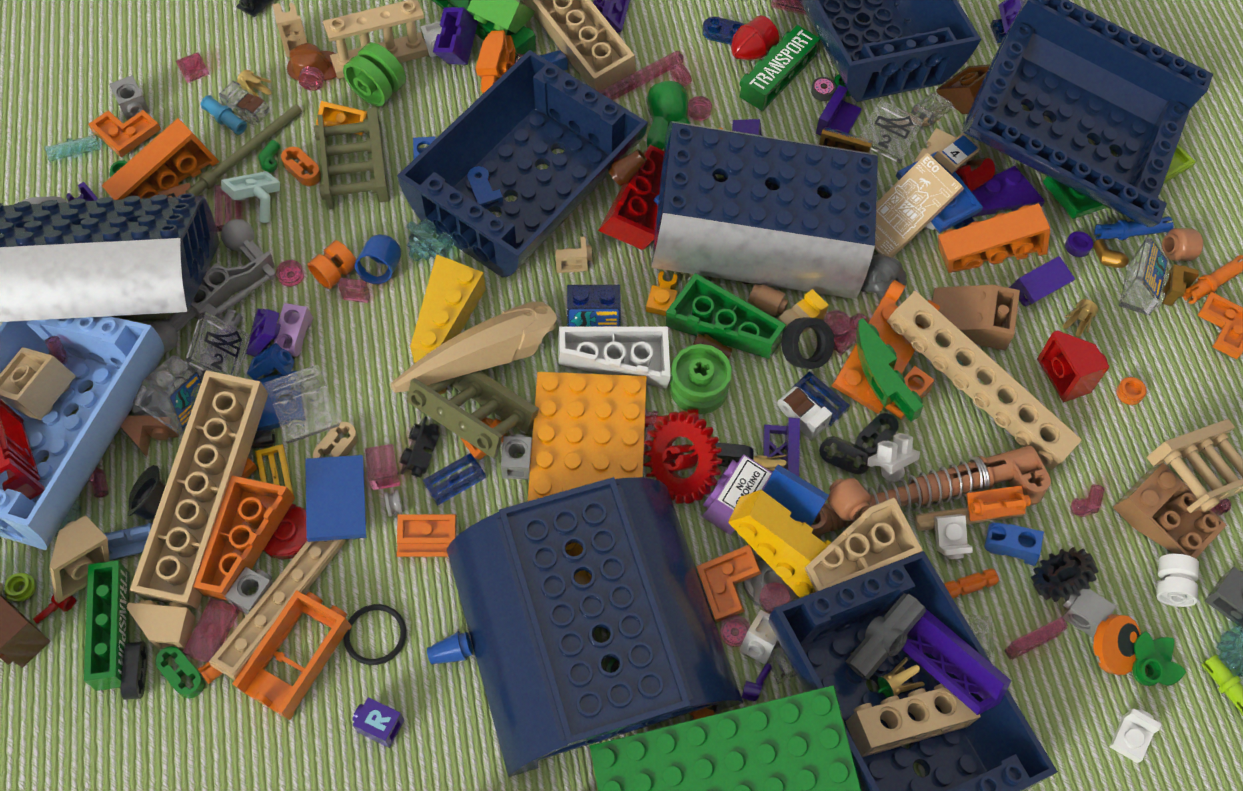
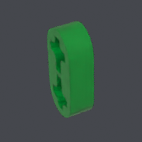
M170 646L165 647L157 654L156 666L182 697L190 699L200 695L204 689L205 680L181 650ZM170 656L175 659L179 666L176 671L168 665L166 659ZM184 674L193 680L194 686L191 689L185 687L186 684L181 679Z

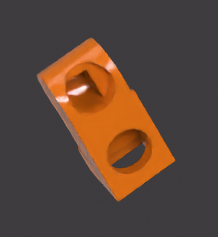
M916 366L904 377L906 386L911 391H915L921 399L931 391L935 381ZM894 402L884 407L900 420L906 417Z

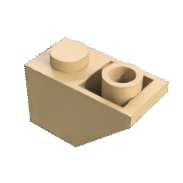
M140 600L139 603L127 604V610L148 640L157 649L173 646L181 651L188 650L195 616L186 605L172 602L169 603V606H163L150 600Z

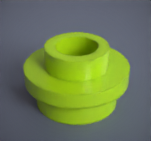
M27 573L11 575L4 585L6 597L13 602L26 601L34 594L36 589L34 578ZM21 585H25L20 592H17Z

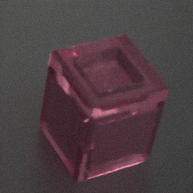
M388 444L365 448L368 478L372 489L378 490L401 486L394 446Z

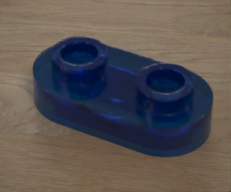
M709 17L703 23L702 33L708 40L731 45L734 34L745 24L719 17Z

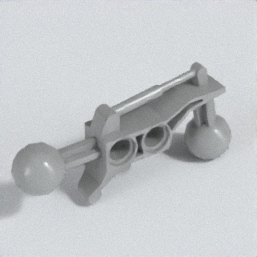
M233 219L228 221L222 228L221 240L230 250L242 251L250 263L233 268H224L215 263L206 272L188 312L174 313L166 321L154 320L147 324L151 325L160 336L164 344V353L169 352L175 347L178 339L177 332L192 318L196 317L201 322L204 320L212 323L218 322L220 319L219 315L247 297L250 292L267 280L276 278L271 253L269 251L263 253L253 242L254 230L245 220ZM235 292H238V293L235 294L233 297H231L230 299H228V298H229L231 295H233Z

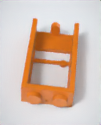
M297 590L232 683L244 694L288 720L292 719L299 703L346 632L352 628L346 619L347 613L334 605L329 609L322 605L323 600L315 594L308 592L304 595ZM303 613L331 628L305 668L288 659L283 652H277ZM273 656L276 657L277 661H284L302 672L293 686L265 670Z

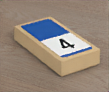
M962 133L941 148L934 158L953 174L975 157L981 148Z

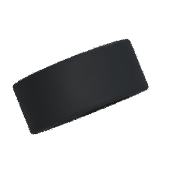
M810 317L797 318L790 322L783 332L781 340L782 352L786 360L795 367L806 369L820 368L829 361L833 354L835 345L834 334L824 320ZM807 327L812 328L817 336L816 351L809 359L802 357L798 344L801 333Z

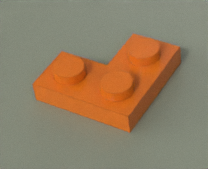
M108 110L88 124L91 131L121 158L161 130L158 122L144 110L125 123H122Z
M1210 292L1197 316L1221 327L1212 347L1237 360L1243 352V307Z
M750 545L696 566L712 613L717 622L745 612L735 584L762 574L753 548Z

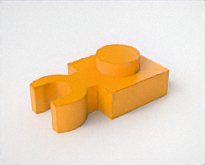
M660 271L658 274V286L652 285L646 304V312L666 316V311L677 297V290L673 289L677 286L678 277L677 274H674L671 281H665L663 279L664 272Z

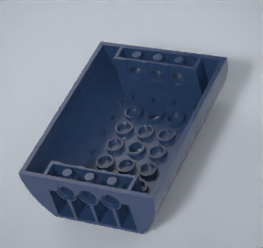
M799 0L850 95L856 102L943 84L967 62L981 41L979 34L958 0Z

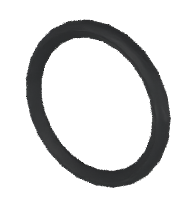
M382 604L365 606L357 610L348 620L352 626L356 619L364 613L381 610L391 614L397 620L400 627V639L395 649L388 655L378 659H368L357 654L351 646L350 630H348L343 637L344 645L348 654L356 661L366 665H379L390 661L401 651L406 640V625L402 616L389 606Z

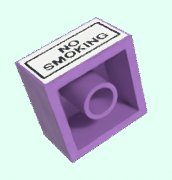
M744 454L738 462L732 460L718 479L714 490L711 491L703 503V506L707 509L702 517L731 535L735 529L728 521L739 498L752 492L763 490L772 472Z

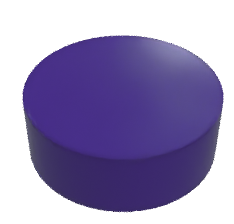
M1081 231L1071 233L1065 242L1067 252L1075 257L1087 256L1093 247L1092 238L1087 233Z

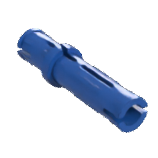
M1170 216L1163 217L1161 222L1154 227H1146L1136 221L1118 220V222L1112 224L1096 225L1094 234H1101V236H1096L1097 240L1115 238L1126 240V238L1131 236L1168 233L1173 229L1174 223H1167L1172 221Z

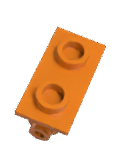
M1022 485L966 493L969 521L1026 514V507L1031 505L1029 495L1023 494Z

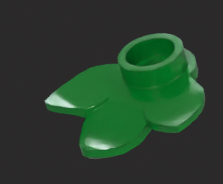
M1144 631L1137 637L1134 644L1136 660L1132 670L1134 678L1138 683L1144 686H1153L1157 683L1170 686L1177 683L1185 675L1186 670L1182 666L1171 662L1175 642L1173 638L1159 637L1153 640L1147 631ZM1145 666L1148 669L1147 675L1145 673Z

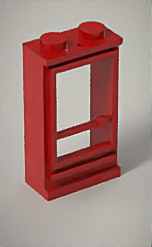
M0 399V474L7 471L9 478L2 483L4 491L11 489L21 492L31 500L43 493L45 488L38 482L40 476L38 475L39 472L25 431L23 418Z

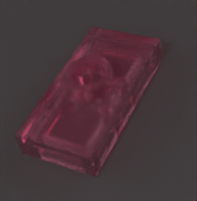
M210 598L183 653L186 656L208 663L223 645L240 611L238 607Z

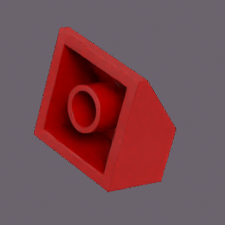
M1058 330L1051 334L1037 358L1063 403L1092 393L1109 369L1105 355L1099 351L1096 344Z

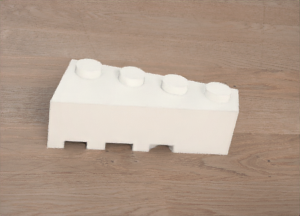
M559 327L558 364L606 375L646 376L647 385L667 389L671 377L668 327Z

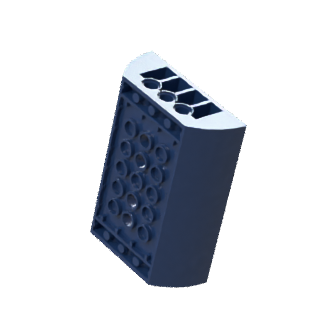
M529 50L405 167L397 177L408 203L426 227L500 277H508L534 253L609 174L608 170L612 167L611 164L627 156L643 139L648 122ZM554 149L564 150L563 153L554 154L552 151ZM540 164L549 166L547 169L541 170L536 168ZM478 166L486 168L489 172L490 186L493 191L500 189L503 202L495 201L484 205V207L479 205L467 177L470 169ZM515 196L517 200L508 202L505 198ZM492 212H499L501 216L497 217Z
M924 551L774 608L771 612L768 622L805 692L835 686L862 791H1027L1058 772L1008 689L1000 704L981 713V717L966 728L910 743L909 748L900 746L865 757L860 755L853 742L846 721L854 714L853 710L856 707L866 703H871L872 707L881 705V701L887 699V697L882 692L878 693L869 690L866 685V679L858 676L845 661L865 639V633L869 624L879 616L884 617L904 593L916 598L930 613L991 663ZM907 634V639L914 640ZM903 650L895 656H888L869 678L877 684L878 690H880L878 678L890 673L907 657L908 660L902 667L906 670L914 665H918L920 670L903 684L923 682L925 685L901 692L897 695L899 699L907 698L909 693L921 688H925L926 692L932 691L935 686L941 684ZM923 652L928 658L937 660L931 654ZM946 672L951 678L960 680L956 675ZM970 693L979 702L983 701L978 694ZM935 705L936 709L942 713L941 709ZM908 712L910 718L916 721L915 717L910 712ZM880 719L882 725L889 729L888 724ZM913 763H919L923 766L925 777H920L914 772Z

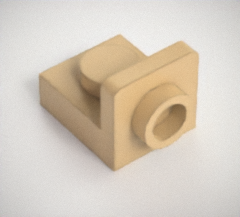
M585 236L580 237L581 248L555 250L557 273L588 271L587 261H592L591 245H586Z

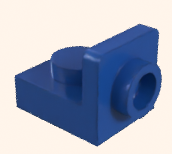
M274 343L252 359L247 374L253 380H256L263 374L268 376L276 368L284 377H287L291 373L294 359L287 350Z

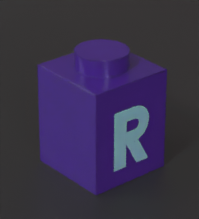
M369 697L364 705L360 704L357 707L352 719L354 721L353 727L357 733L388 748L391 747L405 721L400 712Z

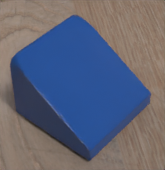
M561 50L539 55L560 69L568 70V59Z

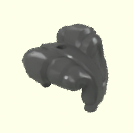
M873 254L861 291L877 293L878 297L882 299L894 279L906 286L907 274L903 270L900 261L884 254Z

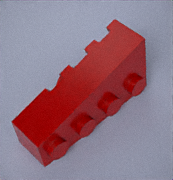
M649 145L643 152L647 162L642 165L628 184L624 183L598 230L599 232L641 250H644L654 240L658 208L654 198L659 195L663 150Z

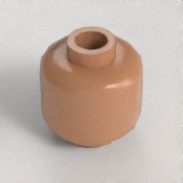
M1174 228L1164 237L1162 249L1167 258L1172 261H1193L1202 252L1203 239L1199 231L1193 228Z
M854 478L838 479L829 488L828 504L844 521L852 520L855 522L871 507V495Z

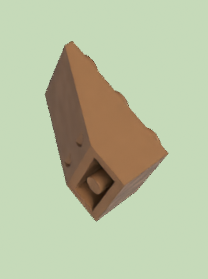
M998 285L934 288L932 302L939 305V312L975 344L1006 351L1015 333L1020 290Z
M1164 463L1146 472L1113 506L1137 531L1174 554H1184L1193 558H1197L1227 526L1211 509L1207 512L1200 509L1189 513L1187 508L1198 499L1189 487Z

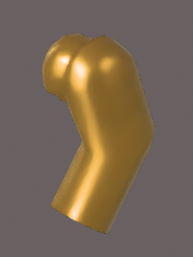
M1098 239L1093 243V248L1104 266L1124 268L1128 265V256L1120 251L1109 249L1104 239Z

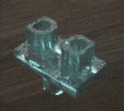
M427 218L418 224L411 221L406 225L407 229L410 230V241L407 246L411 249L409 256L412 260L418 261L423 258L427 261L430 257L435 259L436 254L447 258V252L454 245L453 238L449 234L442 232L435 239L432 235L436 232V227Z

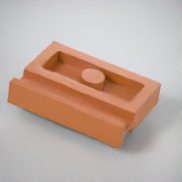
M398 514L397 557H448L447 548L456 538L457 515Z

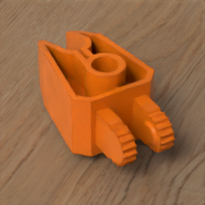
M504 30L491 31L482 43L475 68L477 75L482 78V86L480 87L482 93L486 92L515 64L516 50L510 35H505Z

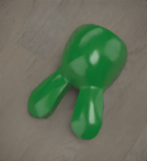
M675 81L657 83L648 92L646 102L653 122L647 136V147L652 145L661 150L664 149L665 136L671 121L691 124L687 118L689 105L686 89Z

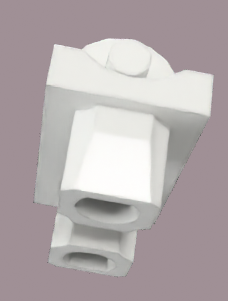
M898 433L893 436V442L882 441L878 443L877 454L868 458L867 466H880L882 476L886 480L897 482L900 478L904 477V467L919 460L920 451L912 449V436Z

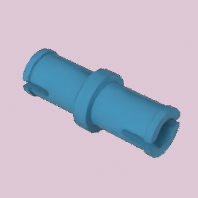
M207 95L202 99L201 108L214 116L216 122L226 125L237 135L242 134L246 130L247 122L236 116L227 105L223 106L211 95Z

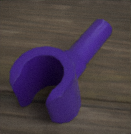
M765 664L755 683L746 680L742 698L750 701L758 700L764 680L772 669L771 664Z

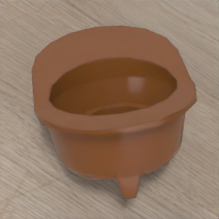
M311 43L301 44L295 49L290 50L287 72L291 78L302 81L336 78L337 76L330 59V55L336 53L320 50Z

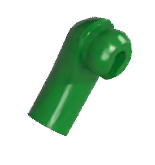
M270 140L258 155L262 170L269 173L277 169L278 162L274 156L281 149L280 144L275 140Z

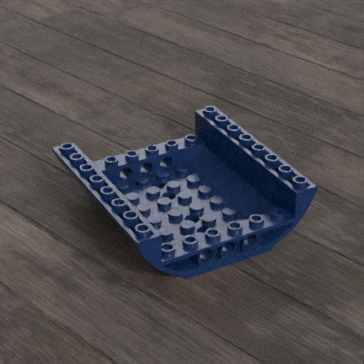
M1025 0L992 59L965 118L962 132L1146 227H1154L1161 222L1167 205L1166 202L1158 199L1189 111L1208 91L1213 74L1069 0ZM1021 105L1027 106L1030 111H1025ZM1044 116L1050 118L1052 123L1045 121ZM1088 138L1092 139L1096 145L1090 144ZM1110 150L1115 151L1118 157L1113 156Z
M612 477L499 509V512L482 519L464 530L448 546V557L508 777L539 768V760L712 706L714 712H718L743 704L668 488L661 481L644 477L619 479ZM577 543L581 545L583 551L578 556H570L566 553L565 549L569 544ZM579 571H587L592 576V579L589 583L581 585L575 581L574 576ZM597 628H605L609 631L610 638L603 643L596 642L592 637L593 631ZM607 657H613L618 660L620 666L617 671L609 673L603 670L601 666L602 661Z

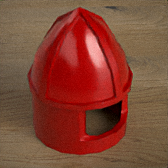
M760 15L747 24L742 25L733 36L731 44L732 55L736 59L747 61L763 58L772 46H777L779 43V32L775 24L766 16Z

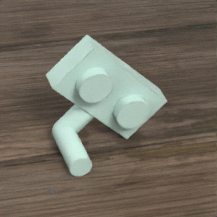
M264 171L221 180V189L233 200H245L248 197L256 196L260 200L259 221L268 223L270 221L269 193L280 191V182L269 172Z

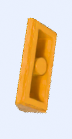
M324 101L320 103L318 115H323L326 127L364 122V119H368L367 111ZM364 132L352 133V134H357V135L363 136Z

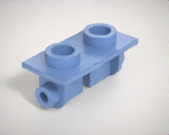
M153 523L103 533L108 538L109 560L143 553Z

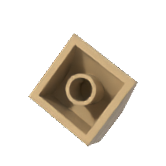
M22 347L0 373V399L22 414L41 420L52 410L53 404L61 394L69 389L70 383L76 375L53 355Z
M86 515L76 521L69 522L58 532L50 563L54 599L57 603L62 602L87 586L88 564L110 561L108 538Z

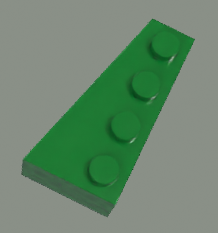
M696 273L666 311V327L693 336L706 333L725 346L767 359L771 358L781 344L782 335L786 328V324Z

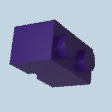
M444 7L440 21L442 29L441 33L437 34L433 53L447 64L468 65L478 21L473 19L474 16L464 7Z

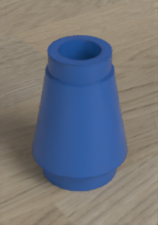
M458 631L427 647V655L431 665L466 661L467 657L474 654L472 642L467 632L460 633Z

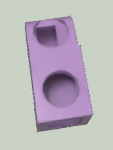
M287 303L283 305L278 321L281 327L274 343L287 350L291 356H299L307 327L311 326L313 316L308 307Z

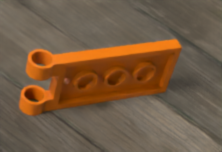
M894 279L868 324L874 325L879 332L881 340L885 344L892 346L895 350L897 361L894 371L897 370L902 375L915 349L907 339L896 333L887 322L892 313L898 308L895 303L906 287ZM928 300V302L939 311L940 306L932 302L931 300ZM916 323L918 327L923 329V327L920 324ZM855 344L834 380L832 387L879 414L884 406L866 379L859 360L857 345Z

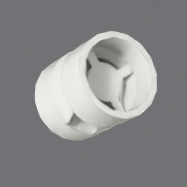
M1166 554L1159 558L1158 576L1162 580L1157 581V600L1166 605L1177 607L1195 605L1198 596V584L1196 581L1199 577V561L1184 554Z

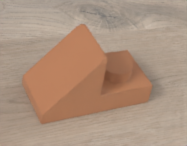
M127 416L120 427L146 457L151 437L156 440H167L169 437H179L180 427L173 416Z

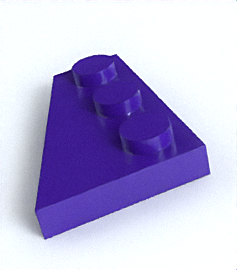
M1013 166L994 175L989 181L972 191L983 208L981 212L971 217L996 214L997 211L1007 209L1016 211L1022 206H1031L1038 203L1042 207L1045 200L1018 168Z

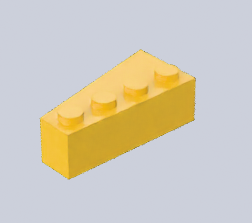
M436 254L410 345L414 363L461 333L486 290L484 272Z
M763 490L741 496L728 523L776 574L784 580L796 595L802 598L815 593L816 591L805 567L832 542L829 540L823 542L813 535L812 527L805 522L802 523L790 517L792 512Z

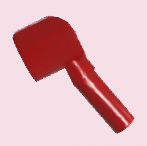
M53 594L51 598L52 603L36 615L33 620L38 624L58 608L64 612L69 611L76 604L77 600L71 595L62 602L57 603Z

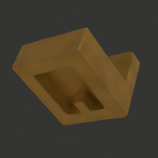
M1173 265L1163 279L1161 304L1172 306L1178 297L1184 295L1186 288L1190 287L1197 279L1199 270L1187 266Z

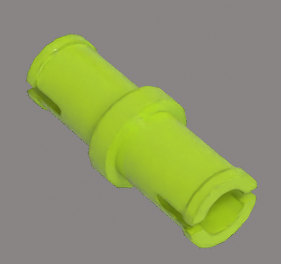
M1216 654L1202 663L1201 666L1218 684L1219 692L1221 694L1225 693L1243 716V686L1240 683L1242 680L1238 675L1234 676Z

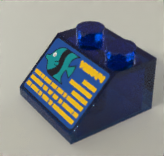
M567 285V327H621L620 285Z

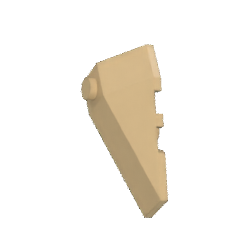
M894 497L868 508L805 567V570L817 592L920 553L923 550Z

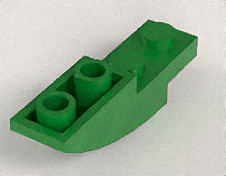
M864 318L860 319L856 330V345L859 360L869 385L884 407L894 402L910 422L920 417L922 412V399L915 391H911L906 386L901 373L897 370L894 371L897 356L892 346L885 344L881 340L879 332L874 325L868 324Z

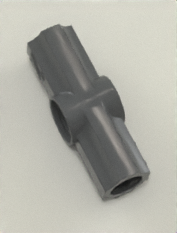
M904 593L884 617L879 616L869 624L865 633V639L845 661L847 665L862 679L869 680L888 656H895L902 650L906 643L908 632L925 614V607L916 598Z

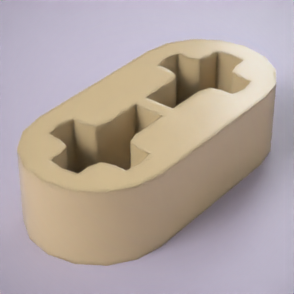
M340 422L333 426L313 451V458H322L323 454L329 455L330 453L332 457L347 456L358 440L354 426L348 422ZM347 432L349 433L350 437L348 439L343 437L340 440L339 434L345 435Z

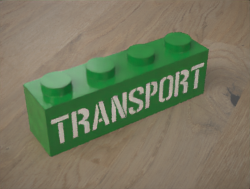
M796 25L791 32L787 31L781 42L777 46H772L768 55L763 60L760 59L749 74L746 73L740 81V98L759 110L764 111L817 55L820 38L799 25Z
M119 560L88 564L84 682L96 691L121 688L124 649L126 643H128L129 611L127 610V604L129 603L130 572Z

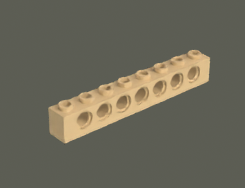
M916 290L887 320L896 333L907 339L917 352L922 353L938 371L943 372L950 378L955 387L963 390L972 398L976 406L984 409L993 417L997 425L1005 428L1014 436L1019 445L1023 447L1032 446L1043 465L1047 466L1050 470L1062 463L1082 441L1079 436ZM916 323L920 324L923 327V329L918 327ZM936 341L940 342L943 347L939 346ZM977 378L981 379L984 384L980 383ZM998 397H1001L1005 403L1001 402ZM1020 416H1022L1026 422L1022 421ZM1041 435H1043L1047 441L1043 440Z

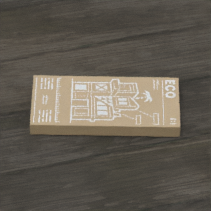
M928 153L876 202L874 249L879 254L893 258L964 190V187Z

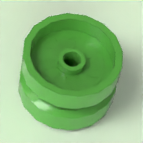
M373 42L367 43L358 51L357 56L352 57L343 67L344 77L353 91L364 101L377 107L383 106L391 98L392 94L397 92L406 82L405 71L396 57L385 47Z
M696 344L681 350L673 360L670 392L675 403L685 411L687 409H698L700 415L711 413L720 408L727 399L732 368L729 359L721 350L711 345Z

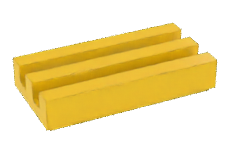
M283 444L255 451L261 482L268 483L263 456L268 455L273 483L276 485H280L274 453H279L285 487H288L294 495Z

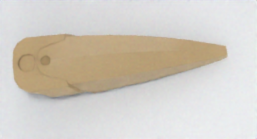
M538 301L529 302L503 311L502 314L471 327L428 353L391 382L390 388L395 393L409 391L410 382L413 378L427 386L530 357L536 353L545 334L556 328V314L549 305Z

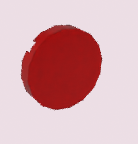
M291 504L277 527L278 529L275 530L263 550L272 558L280 560L294 558L307 542L306 510L296 506V504Z

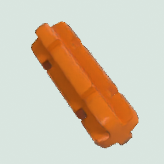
M990 568L984 570L981 574L979 572L959 578L956 582L954 580L946 582L944 585L951 597L956 598L960 594L963 596L981 590L985 586L987 588L994 586L999 581L996 570Z

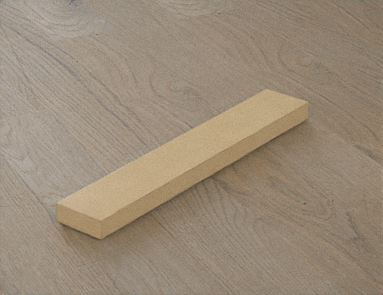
M345 539L306 542L209 661L210 665L235 680L295 591L297 590L303 594L306 593L344 545Z

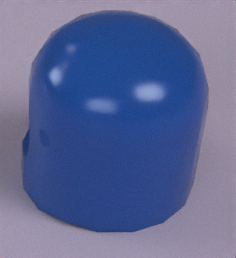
M378 234L372 236L365 243L355 262V270L360 278L372 284L387 282L392 277L401 258L399 244L395 239L387 235ZM369 256L377 263L387 265L388 269L382 276L371 275L366 272L360 259Z

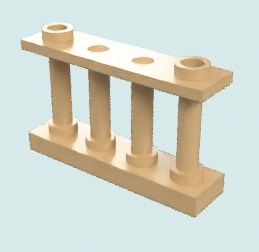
M418 0L401 1L322 21L329 42L336 41L338 53L330 55V59L337 79L344 77V65L352 57L357 56L358 51L367 43H370L369 32L383 29L384 42L377 44L390 51L400 63L429 56L422 33H417L415 21L424 19V14ZM406 23L407 36L394 39L392 26ZM359 35L361 47L347 51L345 38Z
M1229 419L1167 440L1147 456V459L1153 466L1164 462L1167 465L1171 464L1198 500L1187 508L1189 513L1200 509L1207 512L1218 505L1219 501L1243 492V478L1239 480L1214 449V447H1218L1243 477V459L1228 441L1229 437L1227 434L1235 428ZM1197 451L1206 456L1226 481L1227 485L1223 486ZM1181 457L1188 459L1212 491H1206Z

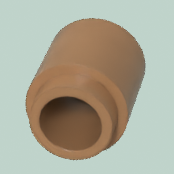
M755 284L750 293L748 303L776 318L778 314L785 312L789 300L785 299L786 293L764 284L761 286Z

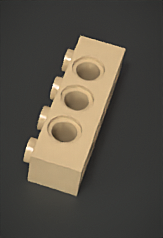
M939 684L932 691L926 692L925 688L915 690L909 693L907 698L899 699L897 695L881 701V705L872 707L871 703L860 705L853 710L854 714L846 721V724L860 755L865 757L966 728L981 716L980 714L976 715L946 687ZM935 705L941 709L942 713L936 709ZM908 712H910L915 717L916 721L910 718ZM880 719L888 724L889 729L882 725Z

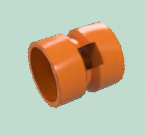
M334 240L324 249V255L318 254L307 263L308 269L314 278L327 289H332L342 279L341 275H348L355 269L356 258L344 244L337 240Z

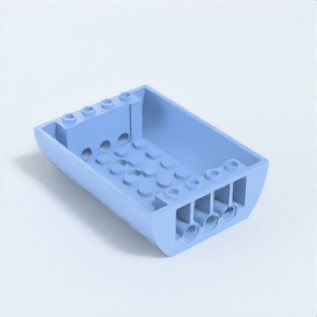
M111 316L12 321L1 324L0 373L19 350L24 347L53 355L76 377L70 383L69 389L61 394L53 404L52 410L41 420L26 416L9 406L24 420L23 424L39 472L38 475L40 476L38 482L44 486L45 490L31 500L21 492L11 489L4 491L2 483L9 478L7 471L0 474V537L43 550L48 548L164 355V344L151 325ZM93 386L90 391L85 392L88 387ZM75 409H78L76 414L70 415ZM49 456L46 462L40 463L44 457Z

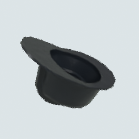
M153 465L147 468L135 482L129 495L127 516L134 514L145 520L155 518L166 486L160 479L158 466Z

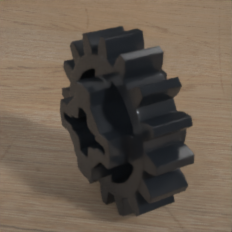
M1072 547L1069 552L1060 549L1058 555L1049 554L1050 559L1041 560L1040 564L1042 566L1034 568L1033 571L1036 575L1031 576L1033 586L1039 596L1042 595L1044 600L1052 598L1054 602H1057L1060 597H1064L1068 601L1070 595L1080 596L1081 589H1090L1091 587L1088 582L1096 581L1097 578L1094 574L1099 571L1090 553L1087 554L1085 549L1077 552L1075 547Z

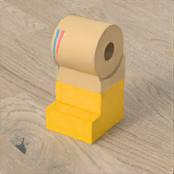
M812 289L805 294L804 299L783 312L777 320L786 324V327L797 318L810 317L823 320L829 305ZM810 327L805 328L801 334L809 330Z

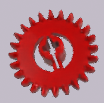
M681 411L679 413L671 412L669 415H663L660 417L661 421L653 423L657 430L647 431V434L653 437L654 440L644 441V444L650 446L651 450L645 451L643 455L650 457L651 460L644 463L643 466L652 467L653 469L645 476L648 478L656 477V480L664 483L668 488L671 500H675L676 504L684 502L691 504L695 500H702L704 495L710 494V486H716L717 480L714 476L721 474L717 465L722 464V459L717 454L721 453L722 450L715 445L719 439L718 437L711 436L713 428L706 427V420L699 419L695 413L689 414L687 411ZM679 437H685L694 444L693 446L688 444L672 446L673 442ZM698 461V466L690 477L684 478L674 472L692 469Z

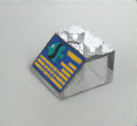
M1146 237L1128 265L1119 302L1120 307L1149 316L1155 307L1159 308L1165 297V293L1161 292L1162 287L1166 285L1170 274L1166 271L1167 258L1150 237Z
M173 354L143 380L133 400V404L181 435L186 429L202 383L198 371Z

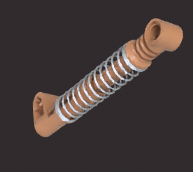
M1028 445L986 458L983 456L971 457L969 463L961 460L958 466L951 463L948 469L941 466L939 471L936 472L931 469L927 475L920 472L919 477L916 478L910 475L908 485L903 478L899 479V487H896L895 483L890 481L888 484L889 490L887 491L884 485L879 484V493L876 494L872 487H869L868 492L871 495V507L895 497L900 508L908 506L906 512L902 511L903 514H908L910 509L918 511L920 507L928 508L931 503L939 505L941 500L948 503L951 497L958 500L961 495L966 496L964 493L976 492L974 490L977 489L978 491L990 490L995 484L1009 481L1011 487L1022 485L1023 494L1029 495L1031 505H1036L1043 499L1050 486L1051 479L1036 450ZM917 502L919 504L918 508H912L911 504ZM825 503L814 520L817 524L811 525L813 528L812 534L820 539L823 534L836 531V529H842L843 527H849L854 521L842 520L829 504Z

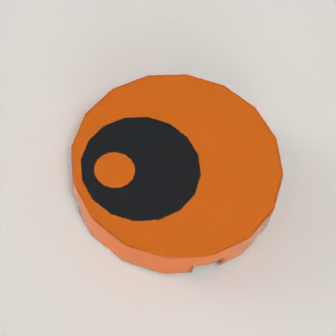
M1111 614L1107 616L1109 618L1106 621L1102 620L1098 625L1094 635L1093 649L1095 656H1099L1101 663L1098 662L1101 669L1110 674L1126 675L1132 671L1134 661L1136 660L1134 644L1141 632L1136 621L1131 617Z

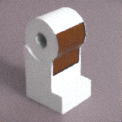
M793 387L777 401L780 410L788 419L789 417L800 418V431L810 440H813L829 425L832 413L826 407L820 408L799 387Z

